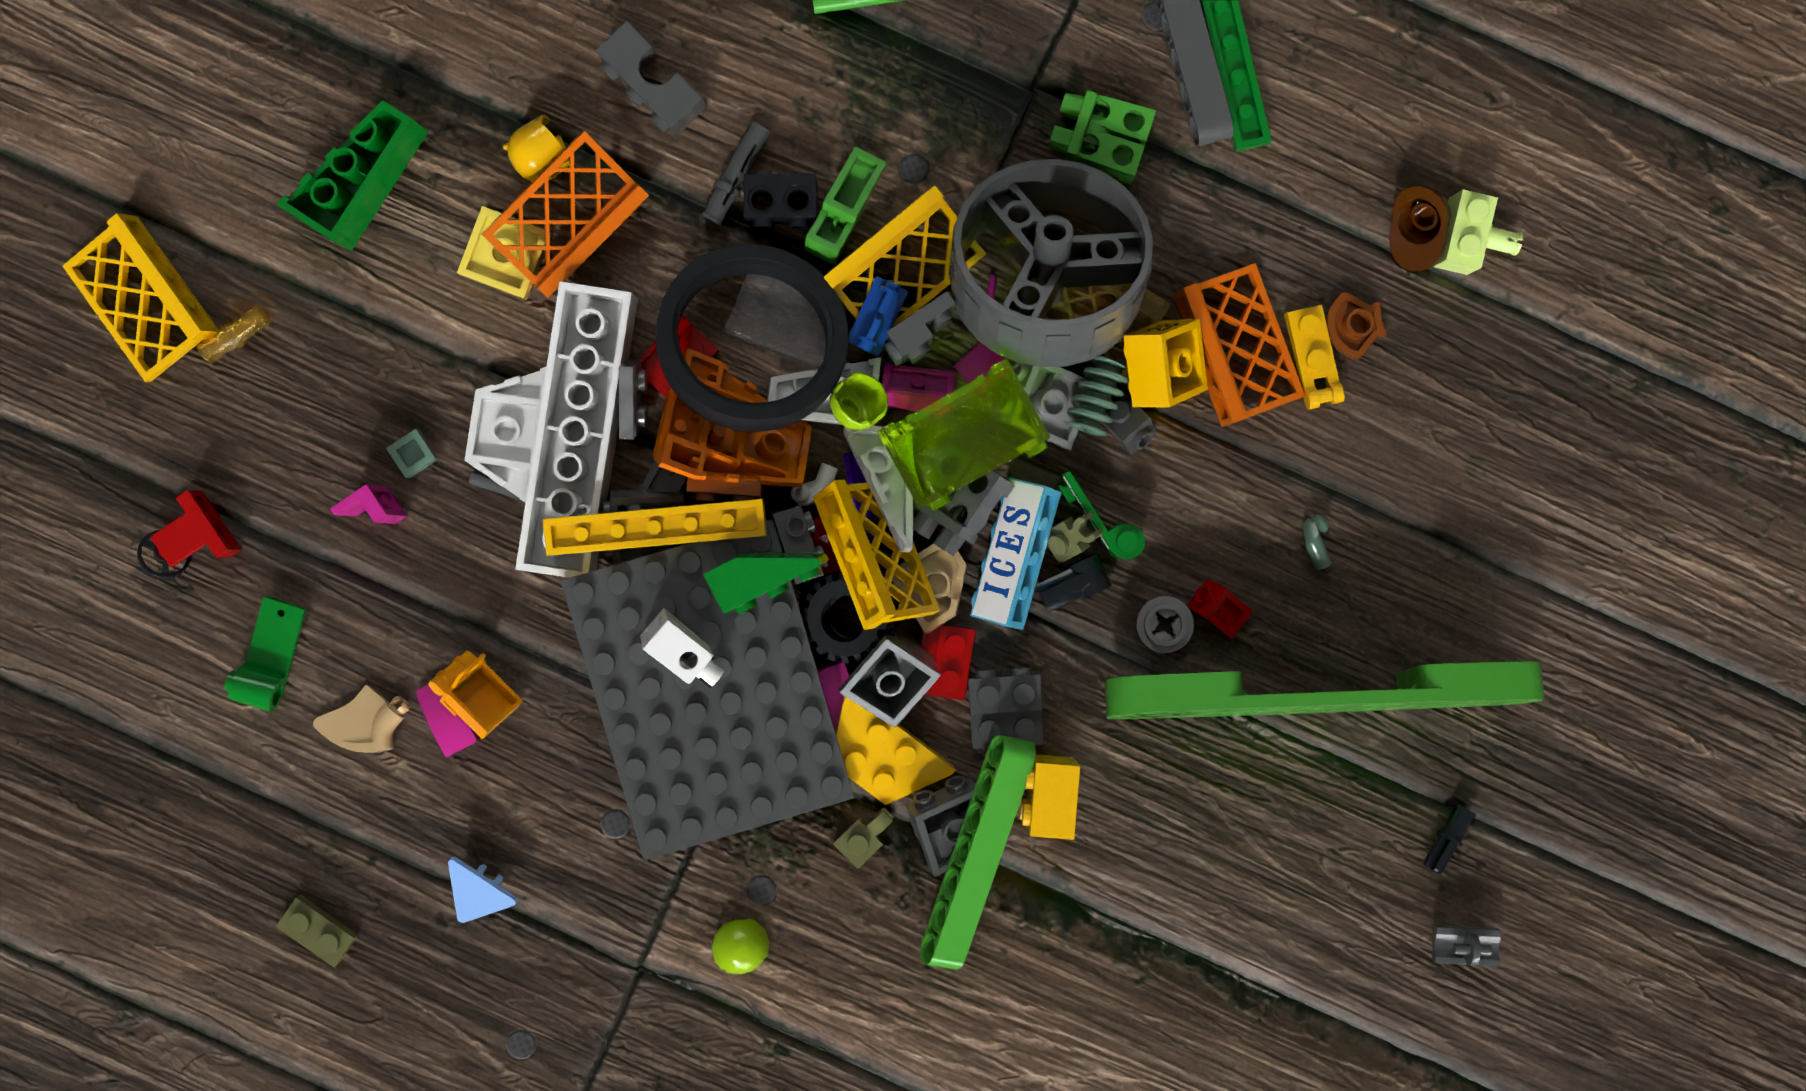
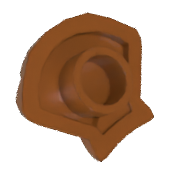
M1341 292L1334 299L1326 315L1330 342L1348 358L1360 359L1376 338L1387 336L1382 322L1380 302L1369 305L1347 292Z

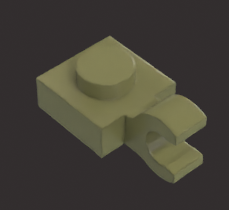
M883 807L867 824L858 817L833 842V845L859 869L883 845L884 841L878 834L893 822L894 816Z

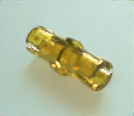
M255 305L233 322L227 321L222 324V329L198 344L197 349L206 361L208 360V363L213 364L234 348H241L246 345L247 339L266 326H269L271 321L263 309Z

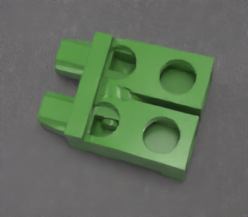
M1088 90L1085 97L1065 93L1059 115L1077 120L1075 129L1073 131L1055 125L1049 147L1066 154V161L1083 163L1119 177L1118 180L1132 184L1156 110L1097 95V93Z

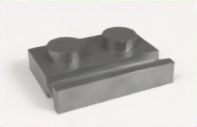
M627 359L619 366V439L634 440V437L642 431V427L647 426L648 409L647 405H642V391H647L648 374L647 370H642V360Z

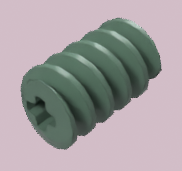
M1097 356L1089 360L1094 367L1085 368L1083 372L1084 376L1090 381H1080L1078 384L1079 390L1084 394H1075L1072 398V401L1079 408L1071 407L1066 412L1073 421H1064V423L1087 434L1106 436L1107 432L1099 425L1101 422L1112 423L1113 419L1105 411L1106 409H1118V405L1111 400V397L1124 395V392L1116 385L1117 383H1128L1129 378L1122 373L1123 369H1127L1124 365L1112 359Z

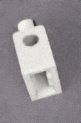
M665 608L661 610L640 635L643 650L688 684L697 677L711 688L724 672L722 668L711 660L713 653L710 646ZM685 652H693L691 657L681 658V655Z

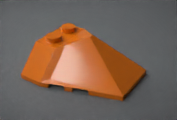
M689 348L685 350L683 357L695 376L711 390L737 401L749 403L767 402L764 397L755 392L757 387L749 381L744 384L727 372L730 367L720 360ZM670 387L665 399L653 457L659 467L692 479L737 483L739 480L760 481L763 485L801 487L804 482L812 426L804 420H800L783 428L760 432L726 428L699 416L685 405Z

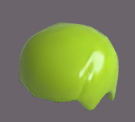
M855 372L840 381L832 389L830 408L835 419L845 428L864 430L870 428L884 417L887 412L889 398L884 386L874 376L863 372Z
M750 918L731 920L723 924L713 935L711 951L714 961L720 969L725 970L726 973L745 974L757 968L768 956L770 941L765 928L755 920Z

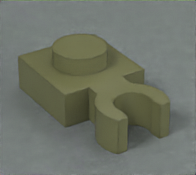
M1091 512L1083 514L1075 521L1070 516L1052 527L1047 546L1058 564L1082 553L1090 547L1088 543L1093 542L1103 534L1102 529L1091 531L1087 527V520L1093 517Z

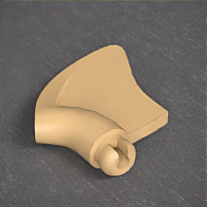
M365 685L359 694L347 705L314 719L313 726L324 737L342 748L364 753L383 752L394 749L393 732L405 718L404 714L409 711L410 705L401 696H396L389 702L371 686Z

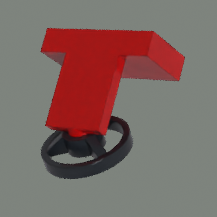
M187 490L176 497L185 514L163 529L147 534L138 546L137 560L140 567L150 576L159 579H171L181 575L188 568L192 554L205 545H208L216 558L232 557L241 551L242 548L205 493L199 490ZM143 546L153 551L154 559L162 564V573L153 571L145 564L142 558ZM187 558L185 565L181 569L168 573L169 566L174 567Z

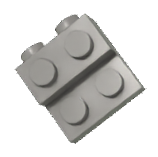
M1016 362L1011 372V379L1015 381L1010 394H1005L1002 397L998 406V412L1002 414L999 423L1027 435L1036 436L1063 449L1071 450L1078 429L1064 423V421H1073L1066 412L1071 407L1079 408L1072 401V398L1075 394H1084L1078 388L1079 382L1090 380L1061 367H1038Z

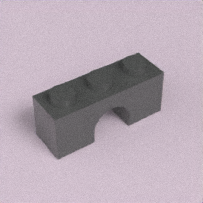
M628 21L622 24L596 50L602 60L598 65L613 82L619 78L627 86L624 93L636 106L640 107L644 103L652 112L649 116L650 120L663 133L669 129L677 137L706 108L703 98L678 72L669 81L660 85H653L644 80L647 66L657 55L653 47Z

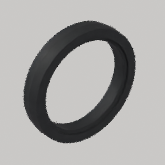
M759 244L732 245L719 248L697 258L673 280L662 300L657 317L656 347L660 365L667 382L679 399L691 410L708 421L726 428L740 431H769L789 426L804 419L814 412L831 394L832 389L841 377L847 359L848 324L843 305L834 288L832 289L823 278L824 276L807 261L790 252L771 246ZM756 274L780 280L800 292L817 312L825 335V357L814 377L797 392L779 400L762 403H749L730 399L703 384L691 371L682 355L679 345L678 327L689 302L709 284L729 276Z

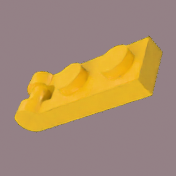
M1322 305L1287 312L1284 316L1298 377L1305 394L1303 399L1308 410L1319 408L1321 403L1331 402V404L1344 402V390L1339 381ZM1324 378L1326 388L1317 390L1314 380Z

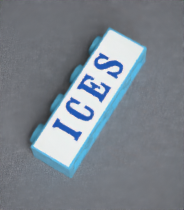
M1009 477L1008 482L1015 487L1007 498L1003 495L1000 498L1001 507L997 520L991 529L992 539L988 554L982 561V575L978 589L972 597L973 608L970 616L1023 630L1062 492L1047 486Z

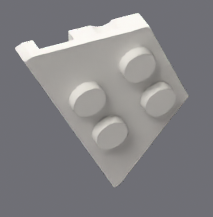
M546 367L522 377L516 376L507 379L497 385L476 389L464 461L483 472L525 503Z

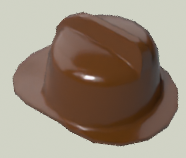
M1411 186L1403 190L1395 199L1389 237L1390 251L1394 260L1402 268L1409 271L1426 270L1432 267L1441 256L1446 229L1451 219V212L1447 201L1438 194L1437 190L1424 186Z

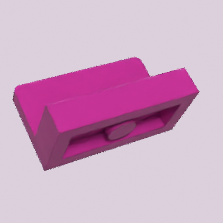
M365 484L330 508L334 515L358 516L366 510L374 523L397 524L408 516L388 487Z

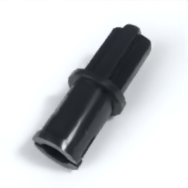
M1455 803L1441 831L1438 829L1436 831L1439 835L1424 860V865L1439 874L1444 871L1457 846L1462 847L1463 843H1461V840L1477 814Z

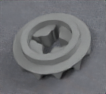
M1160 596L1147 601L1138 612L1136 629L1141 641L1148 648L1159 653H1171L1181 649L1188 643L1193 633L1194 621L1191 611L1182 601L1170 596ZM1156 612L1164 618L1177 615L1170 624L1173 637L1163 630L1152 633L1156 630L1155 627L1159 625Z

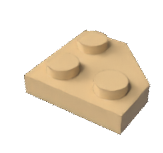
M935 544L918 553L940 608V611L934 615L916 617L926 635L957 615L967 570V564L958 551L952 556ZM907 561L899 565L910 573L911 570ZM894 575L892 582L904 592L906 583ZM913 590L911 598L921 606H925L921 595Z

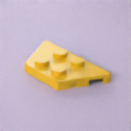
M844 696L841 714L837 722L836 736L848 778L884 805L942 780L956 771L954 765L903 726L898 724L894 728Z

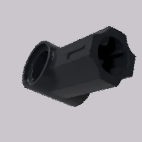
M1097 553L1068 566L1069 569L1036 584L1035 587L1047 612L1056 610L1080 597L1083 599L1112 586Z

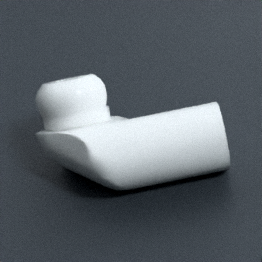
M821 463L815 480L804 483L801 487H792L790 493L792 500L801 506L815 504L813 496L834 481L838 469Z

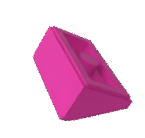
M885 363L882 385L889 398L888 408L944 415L951 413L955 371L904 365L896 366L895 364Z

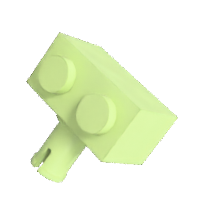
M1462 189L1448 200L1451 219L1446 229L1441 256L1433 267L1468 275L1482 268L1486 248L1516 256L1522 246L1517 241H1523V233L1493 227L1492 221L1498 197Z

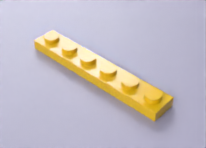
M764 498L542 519L546 556L768 535Z

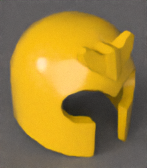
M541 115L517 129L510 137L509 142L503 144V149L508 151V157L514 169L530 182H533L566 148L561 136L557 135L554 137L545 127V125L550 123L546 115ZM569 158L560 167H568ZM554 172L548 179H553L561 172Z

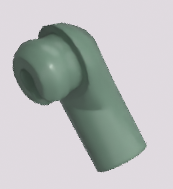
M1315 515L1311 519L1308 517L1302 525L1306 550L1315 569L1322 570L1332 564L1320 536L1321 533L1327 532L1329 526L1322 515Z

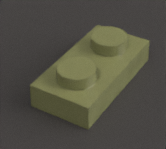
M302 895L295 898L276 925L278 929L332 967H336L359 936Z

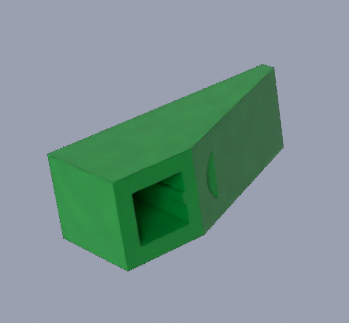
M743 553L703 575L722 612L725 614L735 609L739 615L758 605L755 598L765 593L770 598H773L790 589L787 582L797 577H800L801 581L805 582L822 573L820 566L829 559L826 553Z

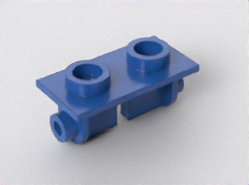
M876 276L848 335V343L879 356L887 339L886 332L892 328L909 291L901 288L900 285L894 282L886 281Z

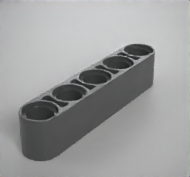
M1155 0L1194 144L1196 147L1232 138L1234 133L1233 122L1200 1Z

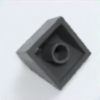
M885 635L842 684L839 692L895 728L941 674L931 653L907 637Z

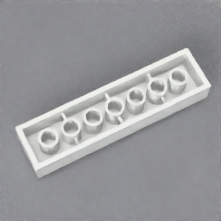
M559 281L515 570L567 578L597 570L599 551L546 556L542 519L603 513V500L608 499L619 427V366L627 359L629 360L638 298L632 292Z

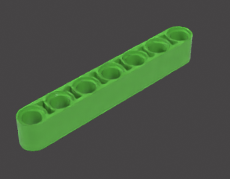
M998 734L990 742L922 939L920 957L924 965L957 970L965 962L1026 788L1027 775L1031 773L1035 762L1036 749L1032 741Z

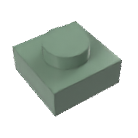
M414 429L386 448L404 477L409 479L439 460L420 429Z

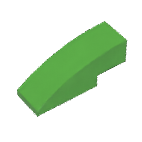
M856 146L854 147L826 196L822 210L806 236L803 250L834 266L836 265L886 167V161Z

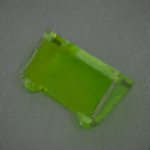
M1006 358L992 366V370L987 372V376L981 374L972 382L915 414L906 416L907 421L903 419L896 424L892 422L877 431L919 510L929 506L932 512L951 502L948 495L1023 453H1026L1028 458H1031L1048 448L1045 441L1050 439L1051 436L1009 359Z

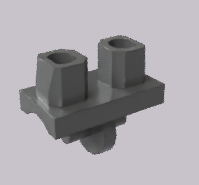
M1434 925L1432 961L1439 964L1500 966L1499 943L1502 930L1485 927Z

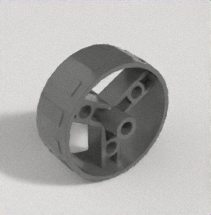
M1061 159L1031 160L1011 165L992 174L979 184L963 203L953 231L950 282L953 299L956 303L955 307L964 325L979 342L996 354L1017 363L1032 366L1065 367L1089 361L1107 352L1126 335L1136 320L1144 294L1146 293L1152 269L1153 237L1148 218L1138 200L1123 184L1105 172L1083 163ZM1039 211H1057L1073 214L1094 223L1108 234L1073 236L1074 230L1069 220L1057 215L1044 218ZM987 228H990L1022 267L1003 305L987 295L978 285L964 260L968 248L977 236ZM1132 284L1129 290L1112 305L1094 314L1074 319H1045L1050 308L1058 305L1062 300L1064 288Z

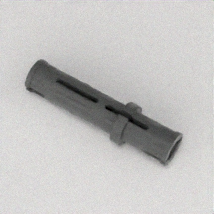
M750 121L749 127L721 179H716L713 184L715 190L700 214V217L717 227H721L722 221L732 202L738 200L741 195L739 189L743 184V174L749 173L767 137L771 134L768 129L756 122Z

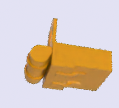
M465 651L462 655L456 656L452 663L444 670L437 672L435 677L429 682V686L435 694L442 695L440 702L454 716L458 715L481 739H484L513 713L523 700L485 663L486 655L484 653L477 658L470 651Z

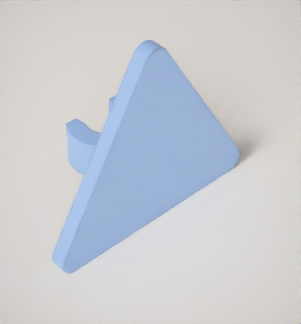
M451 857L448 861L456 914L459 922L465 923L512 907L517 903V897L500 886L503 876L499 874L495 880H490L483 875L487 868L485 864L480 865L475 870L457 857Z

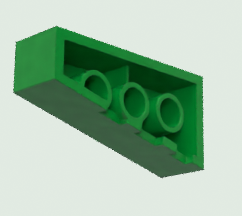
M383 100L349 132V139L338 149L334 147L325 156L327 160L312 174L308 172L298 182L300 186L289 197L284 195L276 203V205L351 252L428 134V131L412 118Z

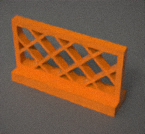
M583 130L481 234L528 278L537 289L549 298L559 288V281L565 282L649 195ZM584 142L595 152V168L574 167V152ZM569 158V167H560ZM600 158L610 168H600ZM554 172H569L570 193H549L548 178ZM574 172H595V194L575 193ZM600 173H616L625 184L615 194H601ZM543 184L544 193H535ZM529 198H544V219H523V204ZM549 198H570V219H549ZM575 198L595 199L596 213L590 219H575ZM601 199H609V200L601 207ZM518 210V219H509ZM503 224H518L519 245H503L493 234ZM523 224H544L545 245H524ZM549 224H570V239L565 245H550ZM575 224H584L577 232L575 231ZM509 250H519V259ZM524 250H545V265L535 275L524 265ZM550 250H559L550 259Z
M1256 263L1198 284L1189 285L1172 295L1181 319H1200L1208 393L1221 428L1305 397ZM1247 274L1253 286L1249 298L1233 291L1237 279ZM1230 281L1227 287L1221 285L1222 283ZM1213 288L1224 294L1218 310L1206 304L1202 290ZM1230 297L1246 305L1240 320L1223 313ZM1252 308L1263 313L1266 322L1262 331L1245 324ZM1220 319L1237 327L1230 343L1218 337L1216 328ZM1242 330L1258 338L1252 354L1236 347ZM1264 341L1275 346L1278 356L1274 365L1258 357ZM1232 353L1249 360L1243 376L1232 372L1230 369L1229 360ZM1255 364L1271 371L1265 387L1248 380ZM1276 375L1288 380L1293 394L1283 397L1270 391ZM1245 386L1261 393L1256 407L1247 411L1241 398ZM1267 397L1274 400L1265 404Z

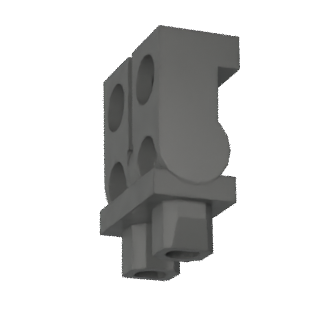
M949 444L924 484L920 497L916 496L913 500V506L918 509L913 518V530L929 539L938 524H941L944 528L934 544L954 556L965 540L972 545L978 538L977 533L985 526L989 514L1002 495L1007 498L1015 486Z

